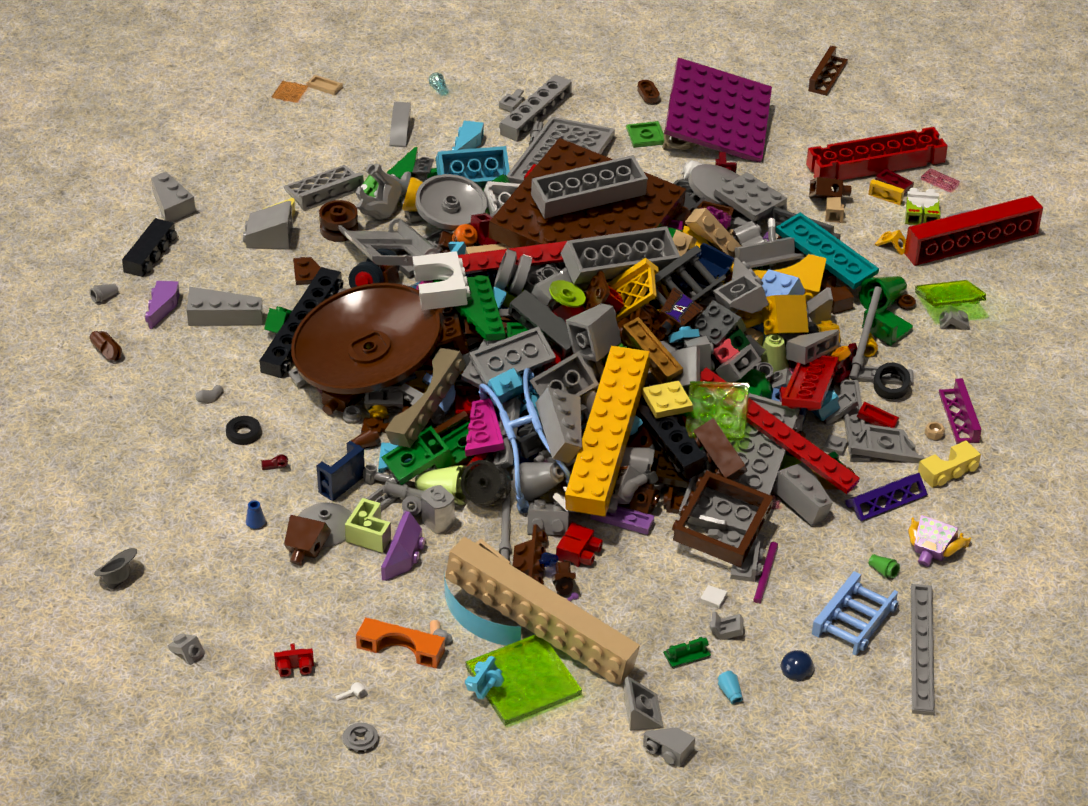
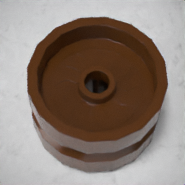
M334 200L327 202L320 208V233L325 239L333 242L349 240L340 232L338 225H342L347 231H358V211L351 202Z

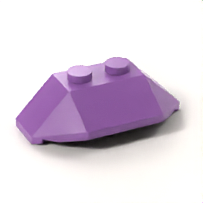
M404 510L381 566V576L384 581L410 571L413 564L418 563L419 549L423 550L425 538L422 537V528L409 511Z

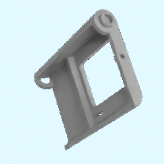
M395 218L390 222L388 231H347L342 225H338L340 232L376 265L413 266V256L440 253L437 248L400 218ZM399 222L398 231L396 232L393 230V226ZM375 249H404L411 256L381 255Z

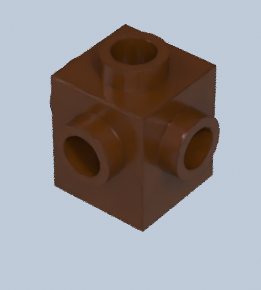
M646 483L639 486L634 492L629 508L646 514L652 513L654 507H657L659 503V490L654 489L653 484Z

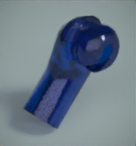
M544 552L541 554L539 563L544 564V567H553L559 558L556 554Z

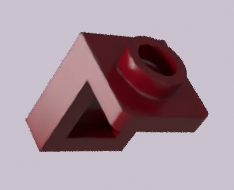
M719 152V158L715 159V165L736 173L737 163L726 162V152Z

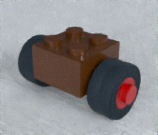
M381 248L376 250L381 255L397 256L389 249ZM367 258L366 262L359 263L351 270L348 278L349 285L353 288L373 283L401 284L398 273L400 265H376Z

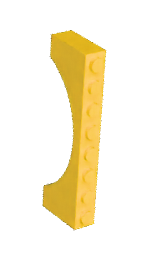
M684 226L683 233L697 239L695 246L697 245L700 248L702 243L710 245L705 238L696 235L688 226ZM808 254L803 260L790 267L773 271L798 277L805 289L803 295L806 296V301L808 302L819 294L826 258ZM734 263L724 282H729L732 278ZM752 269L761 280L768 271Z

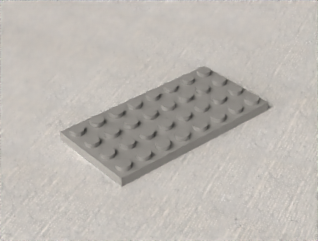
M551 117L507 174L510 183L521 184L524 181L525 174L532 165H537L559 138L601 154L615 135V129Z
M740 391L787 426L794 429L800 407L791 409L787 406H782V402ZM719 402L713 418L747 468L746 473L733 481L771 495L786 450ZM706 461L708 468L707 471L715 473L714 470H716L717 468L714 465V463L709 464V462ZM706 471L691 478L679 509V515L682 507L688 505L691 491L695 492L698 478L703 477ZM706 487L693 513L726 521L727 530L745 534L759 507Z

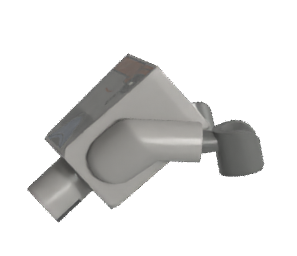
M620 466L607 512L616 513L618 504L630 503L634 492L639 486L657 482L658 476L656 472L646 470L644 474H641L631 466Z

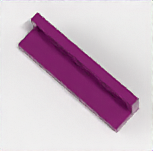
M963 378L955 379L954 389H939L938 393L956 444L963 441L979 443L981 427ZM945 394H954L955 398L950 400L945 397ZM953 405L959 408L960 411L955 413L949 408ZM958 418L964 421V424L960 426L954 423V421ZM961 432H964L968 434L970 438H960L959 434Z

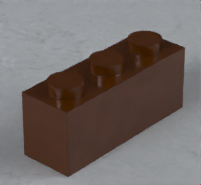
M714 418L693 430L696 436L694 439L699 449L704 448L708 457L707 461L709 464L714 463L717 468L714 470L717 475L735 480L747 472L746 465Z

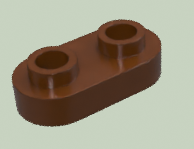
M650 80L638 82L637 91L646 103H657L660 93L654 83Z

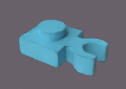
M690 326L680 327L678 332L668 335L669 343H681L685 338L699 337V329H691Z

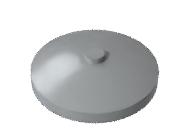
M702 164L693 168L688 181L693 192L699 198H705L703 201L731 207L714 196V191L716 188L740 175L718 165Z
M442 174L425 180L419 186L415 203L418 213L428 223L441 229L456 230L462 224L470 225L471 215L484 214L486 212L487 199L483 190L472 180L459 175Z

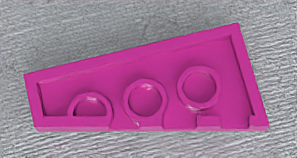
M491 398L473 401L465 456L504 450V441Z

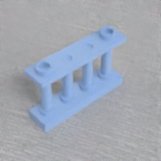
M854 571L813 621L812 635L818 638L823 632L836 635L854 644L852 654L856 656L860 650L864 651L867 648L870 637L888 614L896 611L899 601H897L898 591L896 590L892 592L889 598H886L862 587L860 583L861 574ZM860 594L882 606L876 611L853 600L852 596ZM849 606L872 617V619L867 624L842 612V608ZM839 619L862 630V632L857 637L832 625V621Z

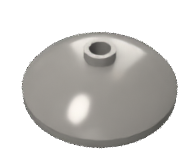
M328 502L318 503L309 506L298 515L299 517L326 522L331 529V533L323 547L336 546L346 541L345 523L352 513L344 506Z

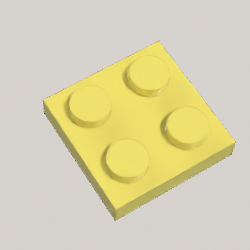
M679 381L642 388V395L655 418L693 411V404Z

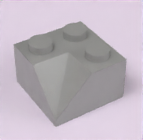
M746 273L713 290L717 303L734 313H737L738 310H743L753 314L769 305L762 285Z

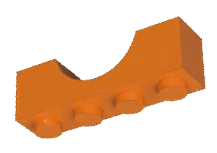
M365 617L356 634L358 649L377 653L388 646H403L415 654L417 664L436 669L445 652V637Z

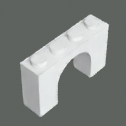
M457 251L412 257L416 282L444 280L441 282L418 284L422 310L467 305V297H470V290L462 258H458Z

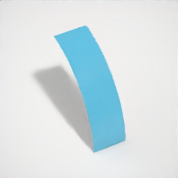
M444 574V593L447 606L454 618L465 629L484 640L496 644L521 647V627L494 623L468 611L450 592Z

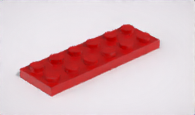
M821 356L805 365L797 362L783 394L782 406H787L791 409L801 407L812 411L821 409L838 367L839 357Z

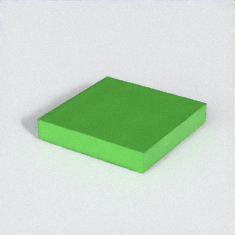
M659 121L626 125L633 148L663 145L664 133Z

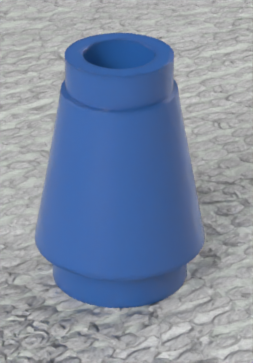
M256 500L248 503L245 521L246 525L252 529H259L266 522L260 502Z

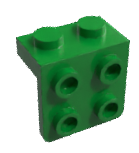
M869 308L864 311L862 328L864 327ZM885 310L879 314L875 312L870 333L887 344L892 345L912 331L913 325L889 310Z

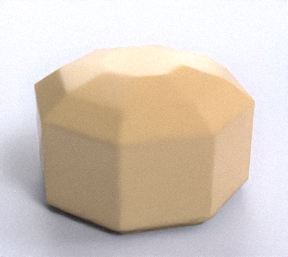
M930 422L925 428L927 438L932 440L942 439L945 432L944 426L938 422Z

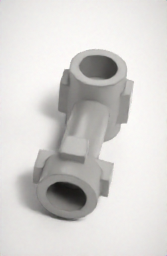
M366 465L363 470L364 482L367 484H373L378 480L399 485V482L392 473L390 475L379 473L375 465Z

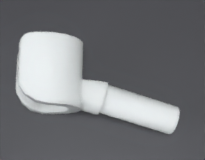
M356 682L352 685L351 690L335 697L337 701L353 695L360 699L367 695V692L361 683Z

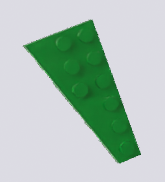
M483 275L467 277L470 297H467V305L453 307L462 316L465 315L469 324L473 323L476 326V331L486 341L504 340L505 330L489 277ZM441 279L433 280V283H434V282H441V281H444V280H441Z

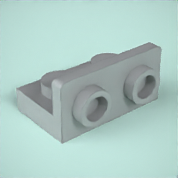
M756 540L755 548L750 549L741 568L732 564L730 579L755 582L756 575L760 576L761 563H758V561H762L764 550L760 549V541Z

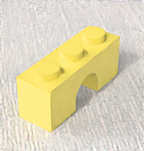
M963 441L951 447L949 461L940 459L936 454L921 460L918 473L932 488L938 485L943 486L953 478L958 479L966 472L975 471L979 467L981 454L969 442Z

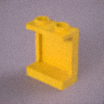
M805 295L766 296L769 305L762 309L765 335L809 332Z

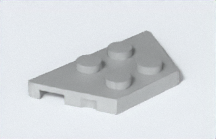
M865 424L849 451L850 454L909 463H919L924 459L923 455L917 454L915 444L908 438L903 429Z

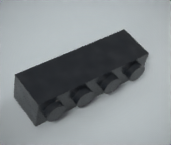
M155 218L122 259L123 272L144 277L147 272H150L152 265L159 261L162 252L166 251L169 243L176 238L177 232L175 231L174 223Z

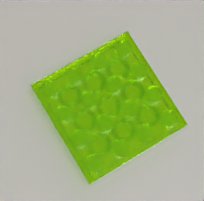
M536 635L465 662L466 669L472 677H475L476 673L474 670L478 662H485L489 656L495 657V665L502 671L501 675L504 678V682L500 687L493 686L485 697L505 726L582 695L581 687L549 642Z

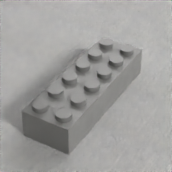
M634 155L532 178L531 196L542 216L546 219L646 195L648 178Z
M667 226L568 240L561 251L573 285L591 282L592 277L599 271L604 273L606 280L614 279L644 258L650 260L658 267V271H661L680 257Z

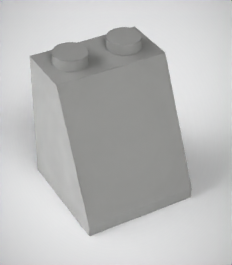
M285 201L250 213L249 220L245 221L246 232H243V242H246V248L289 250L293 230L291 201Z
M599 304L566 320L573 354L579 351L584 359L597 362L609 353L611 345L617 346L621 342L616 312L611 305Z

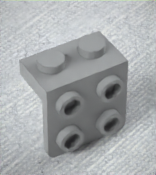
M534 499V501L530 502L528 509L527 533L533 534V525L537 524L547 535L565 536L568 530L569 512L556 500L554 502H546V499Z

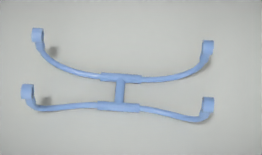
M526 368L523 373V389L529 413L527 416L510 421L507 411L504 410L495 393L486 384L479 385L480 400L489 399L490 397L487 393L492 397L500 411L499 415L504 429L512 444L517 508L521 514L528 512L529 503L521 493L519 454L513 428L532 422L535 432L538 433L541 441L550 453L541 422L529 395V392L534 393L532 391L534 388L529 380L535 377L529 368ZM555 460L563 470L568 486L571 476L570 472L562 461Z

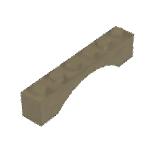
M440 348L432 360L433 376L426 392L414 405L394 416L385 429L391 444L411 448L415 440H417L419 434L427 425L429 419L437 410V407L466 365L460 351Z

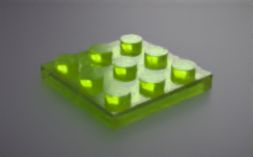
M968 280L915 286V293L934 308H944L945 305L961 306L962 303L978 304L980 301L986 300V293Z
M690 381L689 399L693 404V411L687 412L686 430L689 437L695 438L693 430L714 418L728 440L745 441L749 383Z

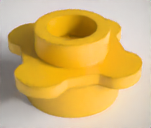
M374 405L369 410L370 418H389L385 406Z

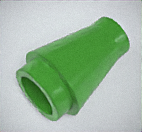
M875 554L869 559L868 564L886 578L890 577L893 579L900 571V564L895 559Z

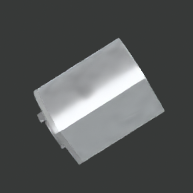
M441 485L426 489L421 495L422 523L435 534L444 533L455 524L454 496Z

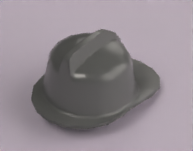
M129 548L118 553L104 566L97 569L94 575L101 576L108 588H116L130 576L129 562L136 556L137 549Z

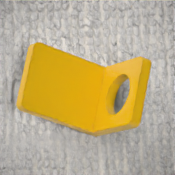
M900 230L885 232L875 243L876 246L892 242L900 255H903L905 252L906 239ZM899 239L903 242L902 249L899 247L898 244Z

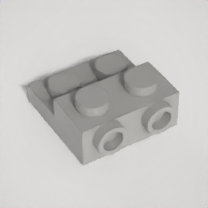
M405 383L400 388L404 393V398L410 402L411 406L423 396L422 392ZM440 406L437 407L427 425L430 426L432 423L438 426L443 423L446 413Z

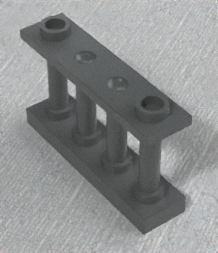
M696 245L655 275L657 296L655 299L664 306L667 299L658 291V287L662 284L666 285L671 291L673 288H676L682 292L672 281L673 276L680 275L696 293L691 299L698 304L712 294L713 290L721 287L726 276L723 275L717 280L699 261V255L702 250ZM689 265L694 266L710 285L702 289L685 271L686 267ZM649 289L644 296L650 293Z

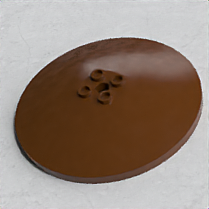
M373 283L356 286L329 297L305 316L297 327L292 339V359L301 377L320 390L337 394H360L377 391L404 380L427 362L440 340L441 319L437 309L422 310L419 290L410 286L396 283Z

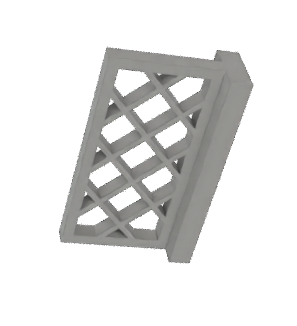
M342 165L285 185L284 190L300 203V208L303 211L356 193L357 188L364 183L362 173H354L346 165Z

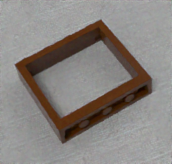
M706 470L704 476L698 478L695 492L691 491L688 505L682 507L680 512L681 518L679 521L675 520L673 524V541L741 568L772 509L774 497ZM706 487L759 507L738 548L685 527Z

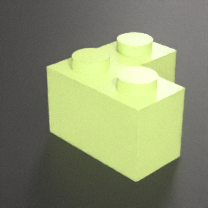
M365 498L361 499L345 523L346 542L381 553L384 552L391 541V522L381 520V503Z

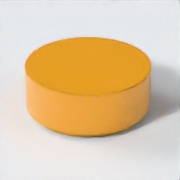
M841 346L834 350L831 356L839 357V361H842L851 354L848 346Z

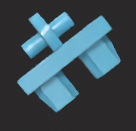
M489 656L485 662H478L474 670L476 676H468L465 680L467 690L474 691L478 699H484L493 686L500 687L504 682V678L501 675L502 671L495 665L496 659L493 656Z

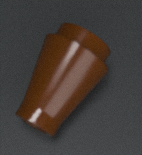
M369 428L350 440L362 448L377 446V443L381 442L376 428Z

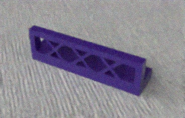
M915 473L847 499L845 504L848 508L854 507L858 519L862 521L928 494L920 473ZM915 482L920 491L916 495L909 491L911 485ZM895 490L904 493L901 501L893 498ZM880 496L887 499L884 508L876 505ZM866 503L871 506L868 514L863 515L859 504Z

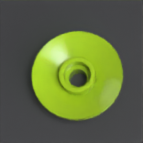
M557 280L552 282L549 287L551 296L562 305L574 308L580 307L586 300L584 292L571 282Z

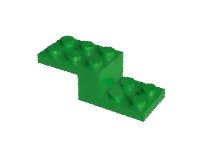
M470 421L442 438L430 426L419 434L411 448L398 446L381 458L400 485H403L431 466L434 469L464 465L476 456H465V446H461L463 442H467ZM406 459H412L410 462L404 463Z

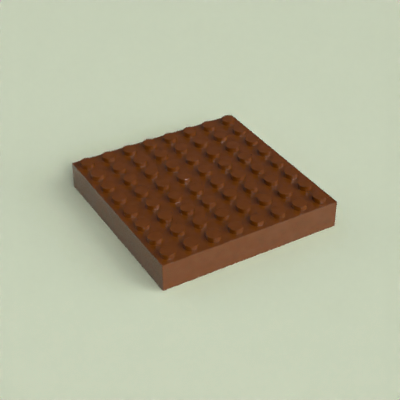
M559 138L489 221L488 238L512 248L668 227L684 206L686 189L644 172L648 178L646 195L544 219L531 196L532 178L613 160Z

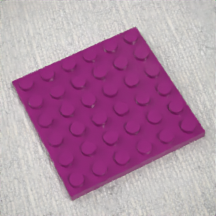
M678 57L675 65L664 134L753 162H761L763 159L772 86Z

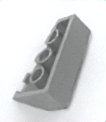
M567 268L562 269L557 276L553 274L535 284L531 293L537 297L538 301L548 306L551 310L562 305L551 296L549 292L551 283L557 280L573 283ZM591 282L575 285L584 292Z

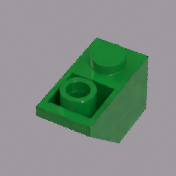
M279 306L276 309L269 308L264 330L278 333L292 310Z

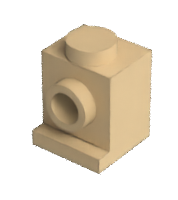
M827 196L825 222L843 223L844 204H841V197Z

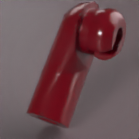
M279 454L270 460H261L262 470L284 468L288 465V457L284 454Z

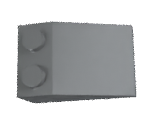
M579 351L529 380L539 398L547 387L560 389L563 392L581 397L599 385Z

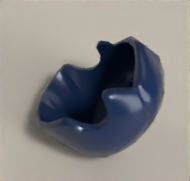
M802 650L788 652L781 661L782 673L789 679L802 681L805 677L813 675V661L810 655Z

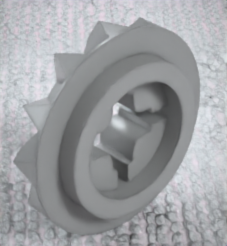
M368 723L352 724L343 733V743L346 744L348 750L354 749L356 753L359 750H363L366 753L368 748L373 749L375 743L378 742L377 730ZM356 736H364V741L361 739L357 741Z

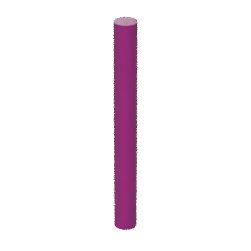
M777 542L770 543L753 599L755 603L761 604L778 548Z

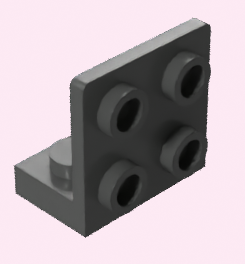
M714 300L690 326L691 329H699V336H707L709 342H712L715 346H719L731 331L734 332L741 329L744 333L747 330L739 315Z

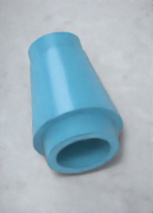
M726 671L718 676V686L731 701V704L741 702L743 696L738 676L733 671Z

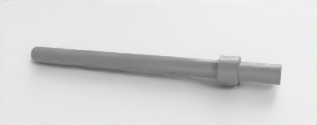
M878 286L874 288L857 352L851 362L852 369L849 378L852 380L857 379L859 369L862 368L864 362V351L882 288Z
M505 476L503 477L502 525L499 553L509 560L511 553V544L509 543L511 479Z

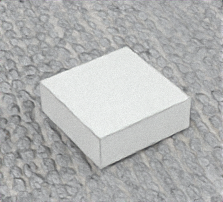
M708 585L700 598V603L720 609L727 597V591Z

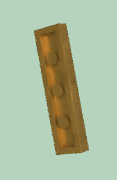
M639 317L623 325L622 340L631 349L650 352L649 371L660 384L672 382L674 377L683 373V367Z

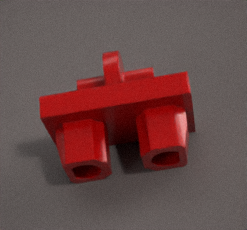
M295 643L290 644L291 650L274 652L275 670H278L280 677L291 675V668H299L302 675L311 673L312 666H314L313 648L295 649Z

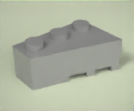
M164 172L151 178L153 195L165 221L174 222L196 212L194 196L171 175Z
M801 462L778 471L773 491L810 525H815L825 520L833 502L812 470Z

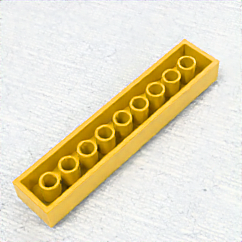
M611 345L582 438V448L578 451L565 492L566 510L606 517L642 395V388H644L650 368L649 351Z

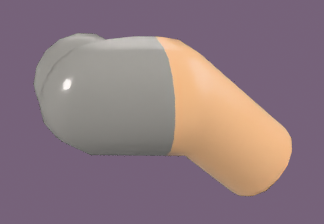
M438 620L430 622V634L445 637V645L450 644L452 635L440 629V622Z

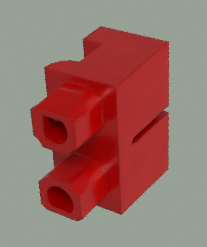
M572 522L565 536L562 537L556 547V560L560 562L565 560L573 562V565L579 567L581 563L591 566L595 559V553L589 550L599 553L603 546V540L594 537V530Z

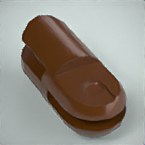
M94 331L90 334L89 339L91 343L106 359L117 361L121 358V346L107 332Z

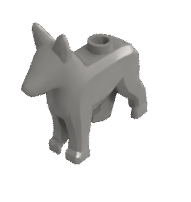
M369 164L366 172L379 183L376 198L368 196L363 188L359 186L356 195L360 202L356 205V208L362 214L377 220L390 218L398 210L397 204L400 197L406 195L411 172H405L401 179L394 175L384 172L380 164Z

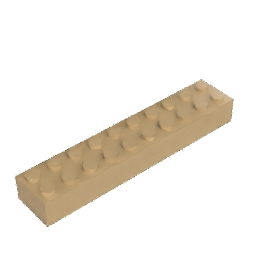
M465 536L450 550L445 578L451 583L463 588L467 593L479 598L486 605H490L502 615L509 617L520 626L530 630L537 637L546 640L555 648L570 655L574 660H578L586 665L590 670L605 677L609 682L621 685L634 669L640 647L635 641Z

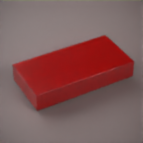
M865 401L856 416L873 425L894 428L899 417Z

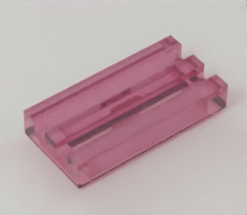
M931 168L921 176L922 181L950 193L960 182Z

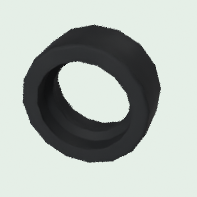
M895 362L881 365L876 370L873 381L876 393L886 399L902 398L908 392L910 386V373L903 365ZM885 374L898 375L902 378L903 385L897 389L887 388L881 383V377Z

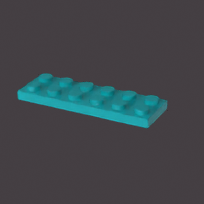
M801 212L775 228L776 233L782 238H794V246L804 254L826 258L825 269L852 289L857 288L864 280L874 277L879 272L877 266Z

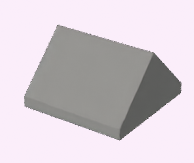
M626 677L624 701L630 731L663 728L657 694L632 678Z

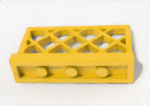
M644 258L607 283L621 294L623 301L628 296L624 303L625 306L616 315L617 322L657 297L655 275L659 273L658 267L647 258ZM642 287V289L640 290L639 294L636 295L637 292H638V290H639V288ZM649 289L650 293L644 296Z

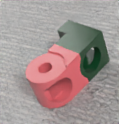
M741 329L736 330L723 340L719 346L714 348L713 355L722 364L749 345L750 342Z

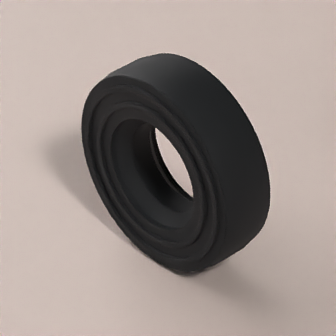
M251 416L235 417L226 425L228 440L237 445L251 444L258 440L261 435L259 421ZM240 427H248L251 429L250 432L245 434H240L236 432V430Z

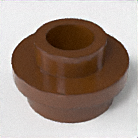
M905 294L898 298L897 303L902 309L908 310L915 306L916 300L911 295Z

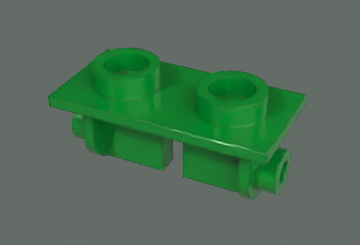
M699 637L689 641V644L671 645L669 649L663 651L672 668L711 656L706 648L709 645L706 637Z

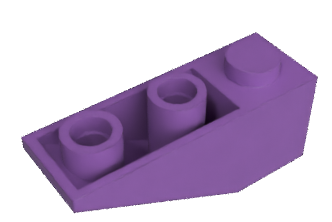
M156 281L155 288H152L151 291L152 300H149L148 303L149 311H146L145 321L149 323V329L154 328L177 306L180 296L179 281Z

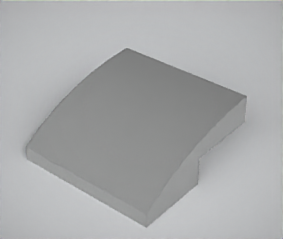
M693 346L671 352L670 354L683 367V373L674 377L672 382L679 381L684 390H686V387L699 386L700 348Z

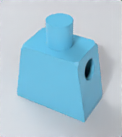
M511 368L488 381L487 386L494 391L501 404L524 393L523 379L515 368ZM490 396V398H491V400H492L494 406L496 407V406H497L496 403L494 402V400H493L492 397Z

